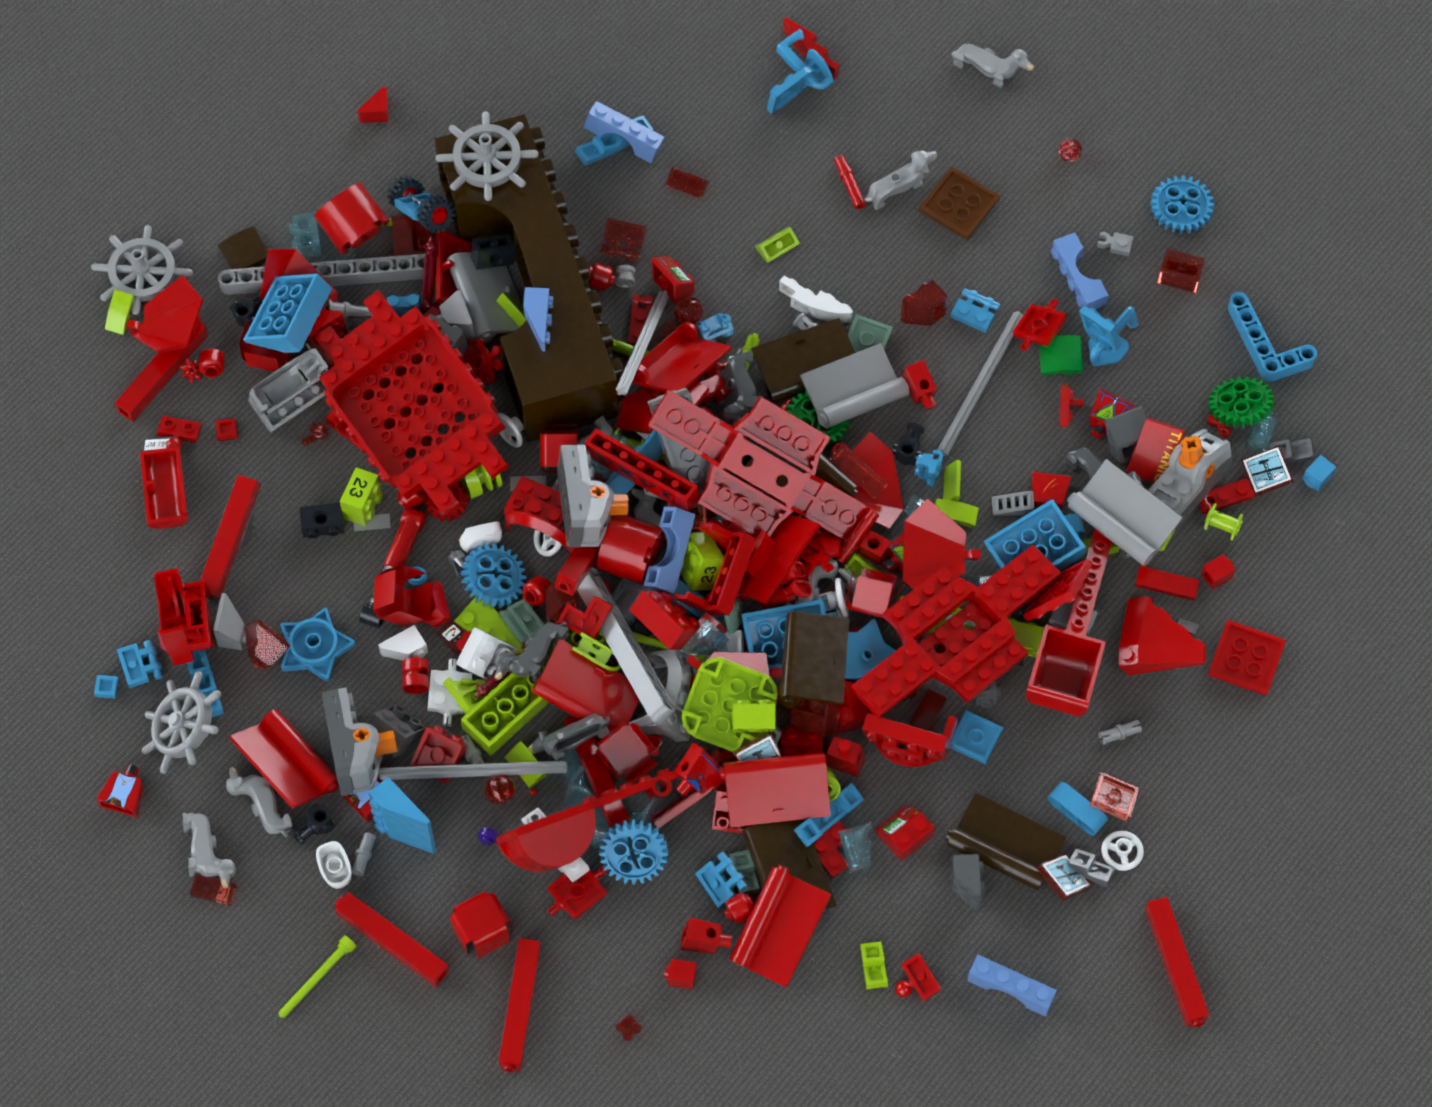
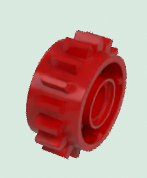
M459 481L449 488L459 504L444 515L441 514L428 494H426L427 501H425V505L428 507L427 511L429 514H432L435 520L440 518L441 522H444V520L452 522L453 519H460L459 516L466 513L464 509L469 507L467 501L469 500V495L466 493L465 486L462 487Z

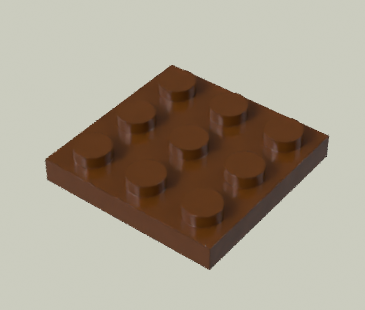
M951 167L921 204L919 212L963 239L968 240L998 203L1000 195Z

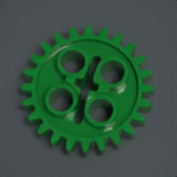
M1238 376L1236 381L1230 378L1229 383L1222 381L1223 386L1216 385L1217 390H1212V395H1209L1210 414L1214 415V420L1219 419V424L1226 422V427H1229L1231 424H1234V428H1237L1238 425L1245 428L1246 424L1253 427V422L1260 424V418L1266 420V415H1271V409H1274V395L1272 389H1269V385H1264L1263 381L1257 383L1256 378L1250 381L1248 376L1244 380Z
M805 390V396L799 393L797 399L792 398L791 404L787 405V412L814 427L816 411ZM805 408H812L813 410L808 411ZM849 420L826 428L829 431H822L821 429L825 427L818 422L817 430L830 437L825 446L826 449L829 448V443L835 446L836 439L842 441V435H846V428L849 427Z

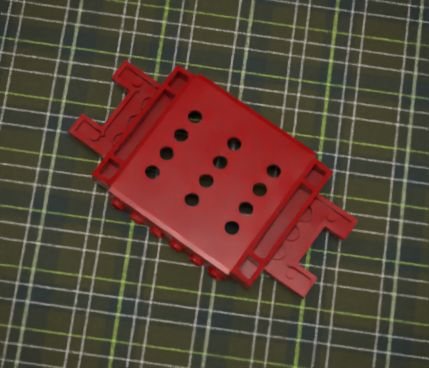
M377 290L363 301L373 315L342 339L339 338L331 325L314 336L335 365L319 377L327 389L324 391L328 397L325 401L331 409L335 407L338 411L335 414L342 424L345 422L348 425L346 431L352 439L354 437L358 439L359 442L356 445L362 453H368L369 457L366 459L373 468L378 467L380 471L377 474L384 483L388 481L394 489L398 488L406 500H409L424 489L441 514L444 515L459 504L449 488L481 464L492 479L509 468L490 442V439L503 431L505 426L497 417L499 411L493 404L496 400L490 392L485 394L482 390L485 385L479 377L474 379L471 375L474 373L468 362L463 364L461 359L464 357L457 348L454 350L451 348L450 345L453 342L446 333L444 335L440 333L442 327L436 319L431 321L429 316L424 318L416 306L399 318L382 293ZM422 355V362L420 364H413L414 356ZM399 367H406V374L397 376V369ZM383 379H390V385L387 388L380 387V382ZM443 384L444 390L441 393H435V385ZM369 390L374 391L372 399H364L365 392ZM420 396H427L428 401L426 404L419 405L417 403ZM404 408H411L412 412L408 417L401 416V411ZM458 413L465 414L466 417L463 422L458 423L455 421V416ZM387 420H395V426L393 428H385V423ZM442 425L449 426V431L446 434H439V428ZM425 437L433 438L430 446L422 445ZM409 449H415L416 455L413 458H407L406 452Z

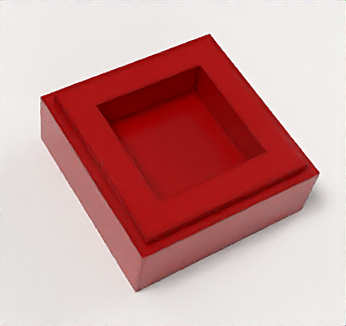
M235 418L215 421L218 441L238 439Z

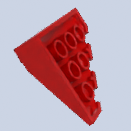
M1148 596L1128 599L1119 644L1118 667L1128 676L1205 664L1206 645L1202 641L1193 638L1190 631L1180 623L1174 622L1172 620L1173 617L1162 608L1156 607L1153 604L1154 601Z

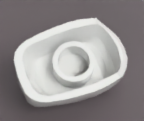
M491 522L466 528L459 540L461 548L468 553L469 550L476 549L479 545L483 548L486 543L490 547L494 543L497 544L502 538L500 522Z
M336 841L319 846L316 851V858L322 877L332 888H344L351 881L352 871L343 847Z

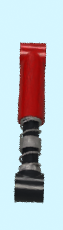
M410 507L404 509L400 526L382 566L383 571L406 564L417 535L424 527L426 512ZM371 598L369 603L363 605L359 622L380 628L384 620L377 618L376 613L373 612L374 598Z

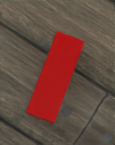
M1139 566L1135 587L1195 601L1200 580Z

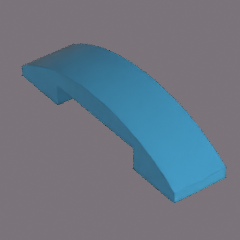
M851 783L840 791L835 800L829 802L831 816L805 819L794 831L805 846L808 847L845 814L864 801V798Z

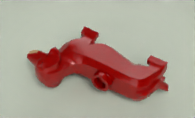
M717 362L703 374L705 379L698 381L709 388V392L700 403L710 402L713 398L716 404L726 400V396L732 392L725 388V379L720 373L726 369L727 362Z

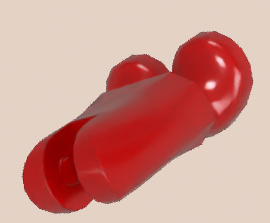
M796 561L791 566L789 572L767 603L760 602L762 610L772 609L794 601L796 595L804 599L812 595L811 585L805 580H800L807 575V569L803 563Z

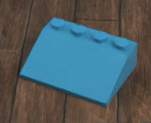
M319 274L275 277L243 340L246 343L284 353L300 352L332 288Z
M1053 499L983 541L999 570L1031 545H1034L1059 571L1064 570L1087 555L1086 546Z
M823 600L741 614L747 653H766L768 670L782 668L786 615L793 611L826 615Z
M389 777L369 792V804L372 807L373 820L376 822L374 826L382 835L385 833L389 838L430 853L436 852L430 820Z

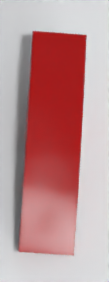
M785 17L783 19V31L788 37L797 32L798 29H801L804 35L803 40L800 39L793 45L805 58L808 50L814 49L825 60L835 80L839 76L840 64L828 58V49L817 43V35Z

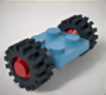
M401 175L399 176L400 180L398 178L394 179L395 184L391 182L390 186H392V189L388 188L387 191L390 193L387 195V198L390 199L389 203L413 220H418L429 231L440 233L441 230L444 232L446 231L445 227L449 228L451 226L449 222H454V219H452V216H455L453 204L442 196L436 194L433 196L429 192H422L425 191L424 187L413 177Z

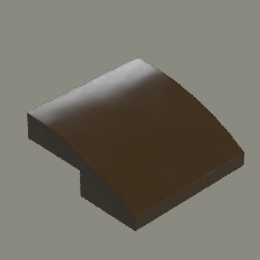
M254 226L242 230L218 244L230 269L259 267L266 262L268 249Z

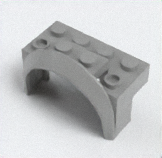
M310 349L299 355L250 389L248 402L270 433H273L326 396L324 391L327 389L319 377L326 372L328 365L316 349ZM299 370L303 372L308 381L304 379Z
M667 649L644 653L647 659L655 664V669L668 668L665 690L676 710L661 725L653 722L648 714L629 722V724H637L646 736L663 734L675 742L689 740L690 734L683 727L681 717L690 693V683L698 670L687 663L686 660L689 656L680 650Z

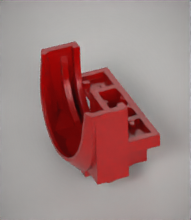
M178 568L155 572L154 582L160 629L158 630L160 647L170 655L173 666L194 662V651L215 647L212 615L207 603L204 580L183 584Z

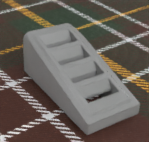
M1033 491L992 496L991 498L993 517L1027 515L1034 511ZM1016 501H1019V507H1015ZM1023 501H1027V506H1024ZM998 502H1002L1003 509L999 510ZM1007 502H1010L1011 508L1007 509Z

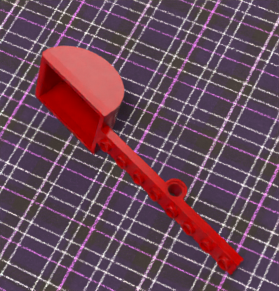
M1094 529L1086 557L1092 563V566L1088 572V577L1082 583L1083 587L1076 594L1077 598L1074 600L1066 630L1045 625L1026 691L1029 703L1076 717H1081L1088 709L1106 644L1105 641L1086 636L1112 544L1111 540L1096 529Z
M723 748L711 752V757L717 763L734 757L733 752H724ZM668 768L657 772L658 776L652 779L650 775L638 779V784L633 785L632 782L620 786L621 790L614 792L613 789L601 793L602 797L595 799V796L585 798L582 804L517 827L498 836L496 842L504 856L524 870L531 872L555 870L577 860L589 847L595 832L596 819L594 809L645 791L651 799H660L671 792V781L680 778V776L676 773V770L671 772ZM656 783L660 784L661 792L656 790Z

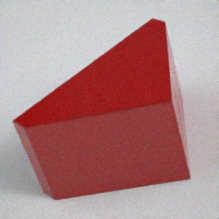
M385 86L357 110L358 119L361 123L389 122L388 94Z

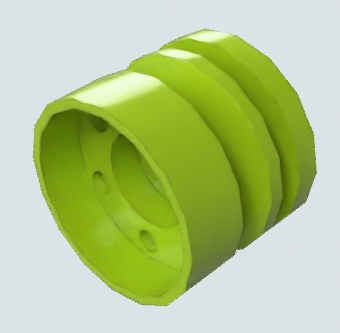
M482 464L460 480L462 487L465 486L467 490L466 493H468L469 499L483 494V484L489 491L493 490V484L496 488L503 486L501 473L492 479Z

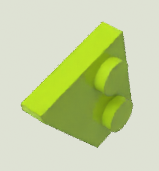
M447 678L443 682L444 686L466 714L485 698H475L477 693L476 685H485V680L462 679L461 681H453L452 678Z

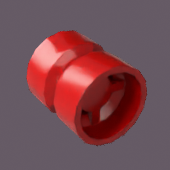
M411 657L402 661V675L404 676L402 678L403 692L423 694L429 690V677L427 676L429 674L428 660L420 657Z

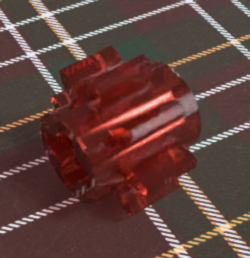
M1068 137L1059 144L1061 148L1058 149V153L1064 161L1070 160L1072 163L1081 156L1082 146L1078 140H1070Z

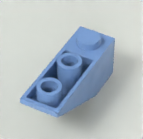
M525 287L524 315L541 350L546 351V344H550V332H547V328L552 324V314H549V308H553V296H550L549 288Z

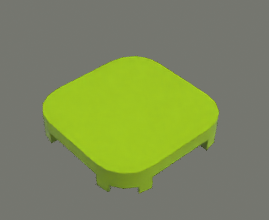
M716 657L709 659L698 669L682 711L683 727L688 734L696 739L733 753H739L762 741L764 733H733V704H737V700H750V704H758V700H771V704H776L778 694L776 684L765 673H760L725 658Z

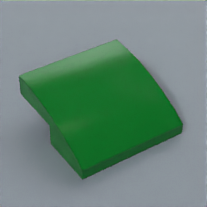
M1059 335L1054 337L1048 347L1039 344L1041 374L1043 377L1059 373L1068 376L1084 372L1081 336Z

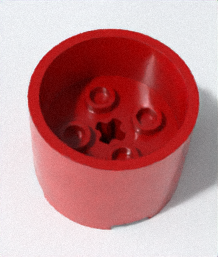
M362 182L356 183L336 195L314 215L316 221L341 255H346L349 252L347 250L349 248L357 249L380 232L382 224L385 226L390 221Z
M614 515L600 547L597 569L636 584L644 585L648 567L655 565L659 552L662 550L665 533L659 526L630 515Z

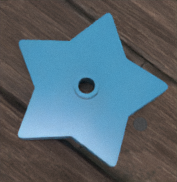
M323 608L310 619L296 623L280 624L288 644L281 664L283 672L309 670L324 681L329 682L335 659L355 646V640L334 629L327 608Z
M872 619L858 632H848L845 681L857 682L896 651L883 641L875 619Z

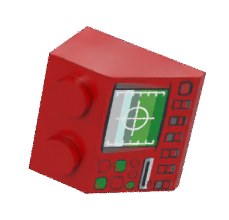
M670 256L653 257L651 259V279L663 292L664 290L668 292L667 295L675 305L694 293L695 281L690 274H686L678 261H674Z
M905 805L874 829V832L903 861L934 836L935 827L920 811Z

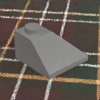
M458 290L439 306L441 312L439 316L444 318L450 326L456 325L461 328L466 340L475 342L477 340L473 323L462 294Z
M222 593L213 629L217 645L222 648L243 650L244 644L248 642L249 632L246 631L244 622L227 594Z

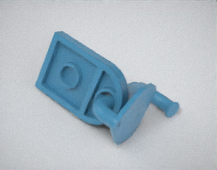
M798 29L797 32L791 34L777 45V53L796 74H790L784 80V83L781 85L777 84L771 89L767 110L771 115L808 86L821 90L834 83L825 60L814 49L808 50L805 65L789 48L796 41L804 39L801 29Z
M1083 306L1079 313L1085 331L1090 337L1088 345L1091 364L1093 366L1120 362L1128 353L1129 345L1125 339L1119 336V333L1126 324L1129 328L1138 327L1139 323L1135 309L1132 306L1127 307L1114 323L1109 318L1104 319L1101 317L1100 313L1094 308L1089 309Z

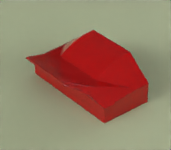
M435 581L432 584L431 614L422 617L425 620L419 621V623H427L432 627L438 628L451 619L441 582Z

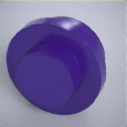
M481 828V831L477 834V838L485 845L496 843V838L498 837L497 831L491 828Z

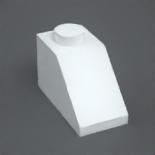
M415 625L378 644L382 656L402 661L411 657L423 658L428 653L427 644Z

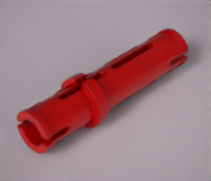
M842 154L841 158L839 155L836 156L834 163L839 171V178L843 180L854 208L859 210L858 205L860 209L864 208L866 202L853 176V169L849 167L845 155Z
M869 508L852 534L843 541L845 543L841 548L840 556L834 558L842 564H846L853 552L858 550V545L880 515Z

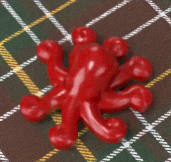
M478 339L475 346L481 352L475 351L473 347H468L466 355L472 357V359H467L464 364L468 362L471 368H473L474 373L471 375L474 379L479 377L483 383V379L486 377V383L493 384L495 382L494 369L502 370L504 367L503 361L494 360L495 357L501 354L500 346H494L492 352H489L487 347L484 346V340Z

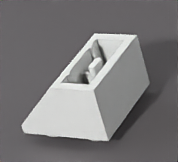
M474 627L456 664L487 680L497 670L495 666L496 657L503 652L514 655L517 648Z

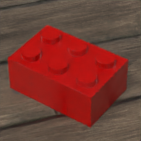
M642 591L629 610L669 650H692L705 632L700 627V623L687 615L686 609L676 604L668 592Z

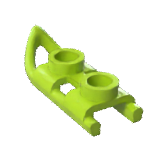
M581 632L580 636L583 638L577 648L573 646V651L604 669L617 671L621 668L620 664L617 667L605 665L611 654H613L612 650ZM593 644H596L597 646H599V647H601V648H600L599 650H597V649H595V648L592 647V646H593ZM591 652L595 654V658L588 655V653Z

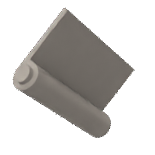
M455 253L449 256L446 261L455 262V266L449 270L457 290H460L473 323L476 339H483L484 343H487L497 333H512L518 329L519 326L496 302L502 293L510 292L521 304L507 267L500 266L476 270L471 259V253Z
M881 343L800 375L818 415V422L825 428L909 395L908 383L904 378L896 377Z
M1107 459L1083 491L1072 493L1067 500L1069 503L1068 508L1143 566H1146L1153 559L1183 519L1182 516Z

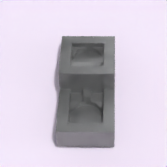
M1310 438L1290 442L1287 439L1269 443L1270 450L1279 448L1284 463L1315 459Z
M1075 849L1068 862V866L1088 880L1107 887L1114 875L1115 868L1095 861L1096 855Z

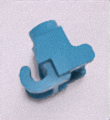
M410 294L409 296L402 297L391 295L387 297V302L398 316H403L415 306L420 311L419 295Z
M717 313L715 316L699 321L697 327L701 339L716 342L715 338L720 335L727 337L734 334L730 315Z
M933 450L932 454L923 453V455H918L915 475H918L920 479L926 480V486L929 488L933 487L936 478L940 474L943 453L940 450ZM934 455L939 456L938 459H934L933 457Z

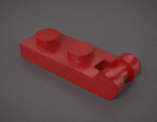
M633 294L628 344L635 346L652 308L653 296L651 295L640 297V294ZM639 304L646 305V309L639 308Z
M1245 478L1210 490L1200 502L1202 506L1200 509L1203 515H1206L1215 503L1217 504L1216 510L1218 511L1254 499L1255 494L1248 479Z

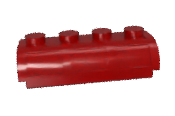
M441 230L440 233L435 234L436 245H438L435 255V305L438 308L453 293L458 291L449 270L455 266V262L446 261L447 258L455 253H471L472 243Z
M180 446L140 452L147 525L153 529H165L184 525L188 521Z

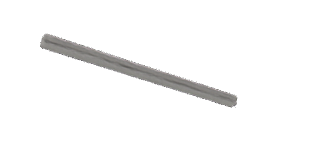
M665 290L664 292H658L616 387L619 396L627 394L669 296Z
M1019 311L1012 314L937 450H940L943 456L949 454L1014 337L1013 330L1024 316Z
M567 761L380 768L379 779L385 780L387 777L391 780L566 773Z

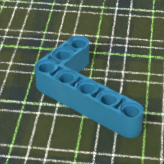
M1235 292L1231 295L1228 312L1263 380L1273 382L1313 367L1317 356L1315 347L1303 345L1276 355L1246 294Z

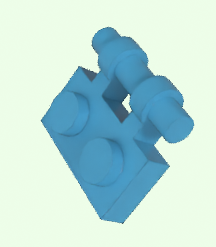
M964 288L962 295L968 299L964 301L959 298L950 317L986 333L995 316L989 310L992 308L998 311L1000 303L995 302L991 297L986 298L978 294L976 290L972 289L971 291ZM974 301L983 304V308L973 305Z
M151 640L143 642L145 648L140 650L137 643L117 649L129 688L149 682L147 675L151 673L154 674L156 680L163 678L161 672L163 668L157 660V650L152 645ZM147 657L150 662V664L144 666L142 661V658Z
M724 852L717 856L721 862L720 864L716 865L714 861H709L695 873L718 908H722L728 899L736 895L733 890L735 885H737L740 891L747 888L744 876L737 872L733 866V860L730 857L728 858ZM725 870L731 876V878L728 881L722 874V872Z

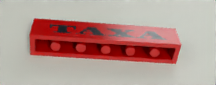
M595 429L584 443L591 459L682 510L689 512L699 498L698 485L598 429Z

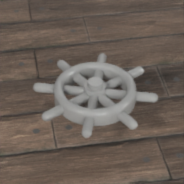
M485 111L482 113V124L471 127L465 132H462L455 125H450L449 131L458 138L453 148V154H438L435 159L437 162H454L455 169L460 176L451 183V190H457L466 181L471 185L483 187L484 198L486 201H490L492 199V187L502 185L509 180H512L519 187H524L526 182L516 174L521 158H536L539 153L537 150H520L515 135L523 128V123L517 122L510 130H507L501 126L490 124V114ZM491 137L498 138L499 140L493 145ZM479 138L480 145L476 143L474 140ZM506 143L512 150L499 151ZM466 146H469L476 153H463V150ZM498 159H511L508 166H505ZM463 161H475L469 168L463 163ZM494 166L500 172L492 174L491 167ZM480 167H483L484 175L476 174L475 172Z
M150 225L144 227L143 238L132 239L125 243H122L115 235L110 236V242L117 249L111 255L108 264L94 263L91 266L93 271L108 272L112 285L110 289L101 294V300L107 301L111 298L114 290L132 294L135 296L132 306V313L134 315L140 313L141 302L152 300L173 283L175 276H191L193 274L191 269L176 268L172 253L183 245V241L177 239L166 247L161 242L151 239L152 227ZM149 251L158 253L148 260ZM124 258L131 263V265L119 264ZM163 259L167 263V267H153ZM117 273H130L121 281L117 277ZM153 275H164V277L158 282ZM136 280L135 289L127 287V285ZM144 281H147L152 287L143 289Z
M200 671L194 674L190 687L176 689L174 681L168 680L166 685L169 694L159 704L156 712H145V717L152 720V741L142 748V753L149 754L157 748L161 753L165 754L160 766L162 774L168 772L172 758L187 757L188 764L194 766L196 764L194 751L207 738L209 733H218V727L211 725V704L220 698L221 692L215 690L209 696H206L198 691L203 677ZM195 700L196 706L191 709L193 701ZM172 735L170 742L168 744L166 739H168ZM181 737L182 743L178 745L179 739Z

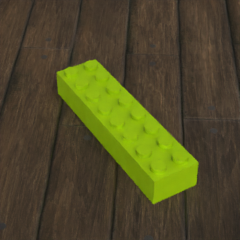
M569 629V638L566 642L577 648L583 637ZM600 631L595 640L609 647ZM557 639L556 642L552 644L544 665L541 666V673H543L546 664L559 639ZM593 644V646H592V647H594V648L597 649V650H599V649L601 648V647L597 646L596 644ZM591 652L588 653V655L595 658V654ZM512 672L461 719L462 730L492 756L550 702L531 692L535 684L532 676L520 677Z

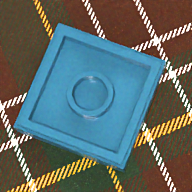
M966 710L955 730L950 748L986 764L1004 727Z

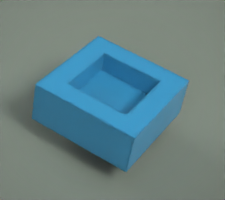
M97 675L94 696L116 699L119 682L118 676Z

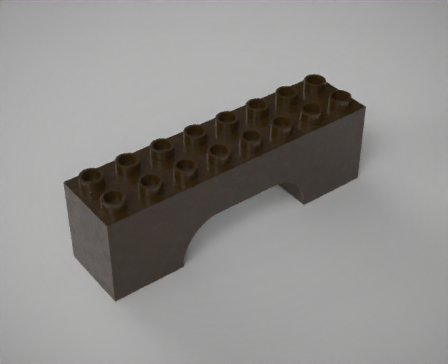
M523 114L490 124L510 130L517 122L523 123V128L515 135L520 150H537L539 153L536 158H521L516 174L526 182L524 187H519L512 180H509L502 185L492 187V199L486 201L484 198V188L471 185L466 181L457 190H451V183L460 176L455 169L454 162L437 163L445 197L455 208L453 211L455 216H452V218L454 219L459 238L472 242V239L510 234L516 245L515 261L524 287L549 288L550 296H553V308H549V314H552V324L547 328V332H550V344H546V351L541 350L527 320L512 333L500 337L504 375L518 418L524 427L523 433L526 442L540 439L541 430L570 431L594 424L601 416L605 420L616 418L619 416L618 401H622L626 395L621 394L619 396L617 394L616 387L624 371L623 365L619 357H613L611 347H614V342L609 325L607 323L602 325L599 314L602 313V307L596 290L590 291L587 281L591 279L585 257L579 258L576 247H579V241L573 223L567 224L565 214H568L567 205L562 191L556 192L554 185L556 174L550 158L545 160L542 151L545 149V143L539 126L530 128L526 115ZM453 134L434 138L436 155L453 154V148L458 138ZM491 137L492 144L494 145L499 139ZM479 138L475 139L474 141L480 145ZM506 143L499 151L512 150ZM466 146L463 150V153H476L469 146ZM498 159L505 166H508L511 159ZM463 161L464 165L467 168H469L475 162ZM494 166L491 167L492 174L500 172ZM480 167L475 173L484 175L483 167ZM547 424H578L577 427H544Z

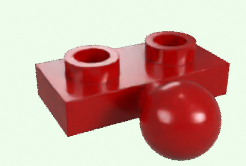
M162 416L157 435L160 437L176 436V438H170L166 442V448L180 446L181 450V441L197 443L202 424L200 422Z
M917 953L901 964L910 980H902L896 984L895 991L898 996L908 997L912 993V988L915 987L921 999L925 1002L942 991V988L920 953Z

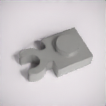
M1100 232L1099 238L1105 241H1098L1097 247L1101 249L1110 247V253L1129 257L1134 236L1114 232V236L1111 237L1106 232Z

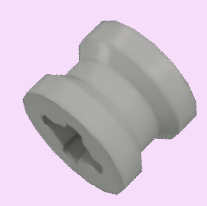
M630 265L618 266L616 268V275L618 277L615 280V284L621 288L633 287L635 285V279L633 278L635 268Z

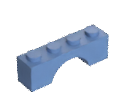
M598 101L595 102L589 111L583 127L598 136L606 133L622 136L631 144L634 155L649 163H652L657 156L665 138Z
M1074 232L1055 239L1051 249L1052 256L1055 260H1058L1062 275H1066L1068 286L1071 291L1075 292L1079 307L1086 306L1089 309H1098L1106 306L1109 295L1101 280L1087 278L1077 269L1076 263L1082 258L1083 246L1076 233Z
M664 507L659 527L667 538L666 554L659 563L648 567L644 586L660 592L675 593L691 529L694 525L695 514L677 507Z
M977 955L967 979L968 982L986 990L996 989L1008 993L1020 1000L1027 1009L1045 1017L1057 991L980 955Z

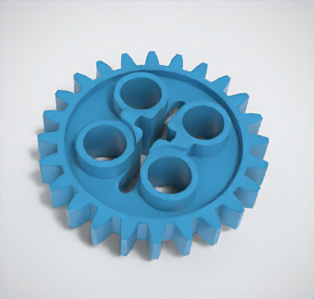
M1182 175L1181 180H1178L1177 176H1174L1173 181L1167 178L1166 183L1161 181L1160 186L1155 187V193H1152L1150 206H1152L1151 213H1155L1154 219H1159V225L1166 224L1165 230L1171 227L1172 233L1179 229L1180 234L1183 233V230L1190 234L1192 228L1197 232L1199 226L1204 228L1205 222L1209 223L1214 208V203H1212L1213 196H1210V190L1204 191L1205 184L1199 186L1200 180L1194 183L1192 182V177L1185 180V176Z
M488 543L483 548L479 545L476 551L472 550L469 553L470 555H467L464 559L466 562L461 566L465 569L460 573V575L465 576L461 583L468 584L464 590H471L472 593L469 597L476 596V603L482 600L484 607L488 603H490L492 609L496 604L499 608H502L504 603L509 606L512 603L511 601L515 602L518 599L517 596L523 593L521 589H523L525 585L523 582L527 577L521 574L526 569L519 567L523 562L515 560L518 556L517 554L510 555L511 549L507 552L504 551V545L497 549L496 543L491 548ZM480 562L485 563L487 568L482 567ZM500 564L504 565L507 570H503ZM480 581L485 582L487 587H483ZM500 583L504 584L507 589H503Z
M632 819L630 825L624 820L622 827L616 823L615 830L609 828L608 834H604L603 841H600L599 855L601 856L600 863H604L603 869H609V876L616 874L617 881L621 877L624 878L625 884L629 879L632 880L633 884L636 883V879H639L643 884L645 877L651 881L652 874L658 876L659 869L664 870V863H667L668 848L667 841H663L664 834L658 835V828L651 830V823L646 827L643 826V820L640 821L639 825L635 823L634 819ZM628 837H631V839H632L633 850H630V848H631V843H630ZM643 839V840H645V841H644V842H639V841H637V840ZM618 844H623V845H625V846L619 847V846H617V845H618ZM634 853L637 854V863L640 867H637L635 864ZM644 857H649V858H651V859L645 860V859H643V858H644Z

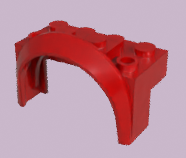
M521 476L504 508L505 529L510 532L511 524L533 528L558 541L571 555L575 547H567L565 527L563 530L561 529L564 519L560 491Z
M700 523L698 529L715 541L724 556L713 590L704 598H700L687 591L686 595L674 593V599L704 614L707 611L710 615H730L734 608L737 593L741 588L743 576L748 569V562L755 549L754 545L757 539L744 532H731L715 523Z
M871 712L870 714L867 713L862 730L868 741L875 744L880 753L891 762L905 767H922L933 762H940V760L946 761L958 721L957 717L949 715L943 735L886 718L880 717L878 719ZM898 744L906 745V749L908 750H904L896 746H898Z

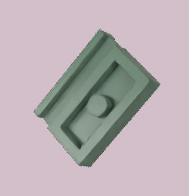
M525 599L499 612V617L522 646L525 645L530 636L534 637L544 625Z

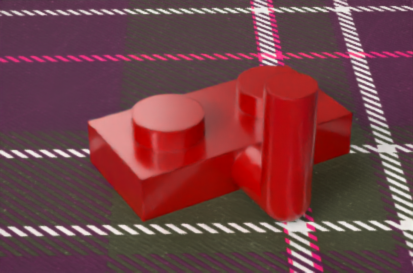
M1061 384L1060 427H1068L1069 422H1072L1073 411L1069 410V407H1083V399H1073L1074 392L1070 390L1069 384Z

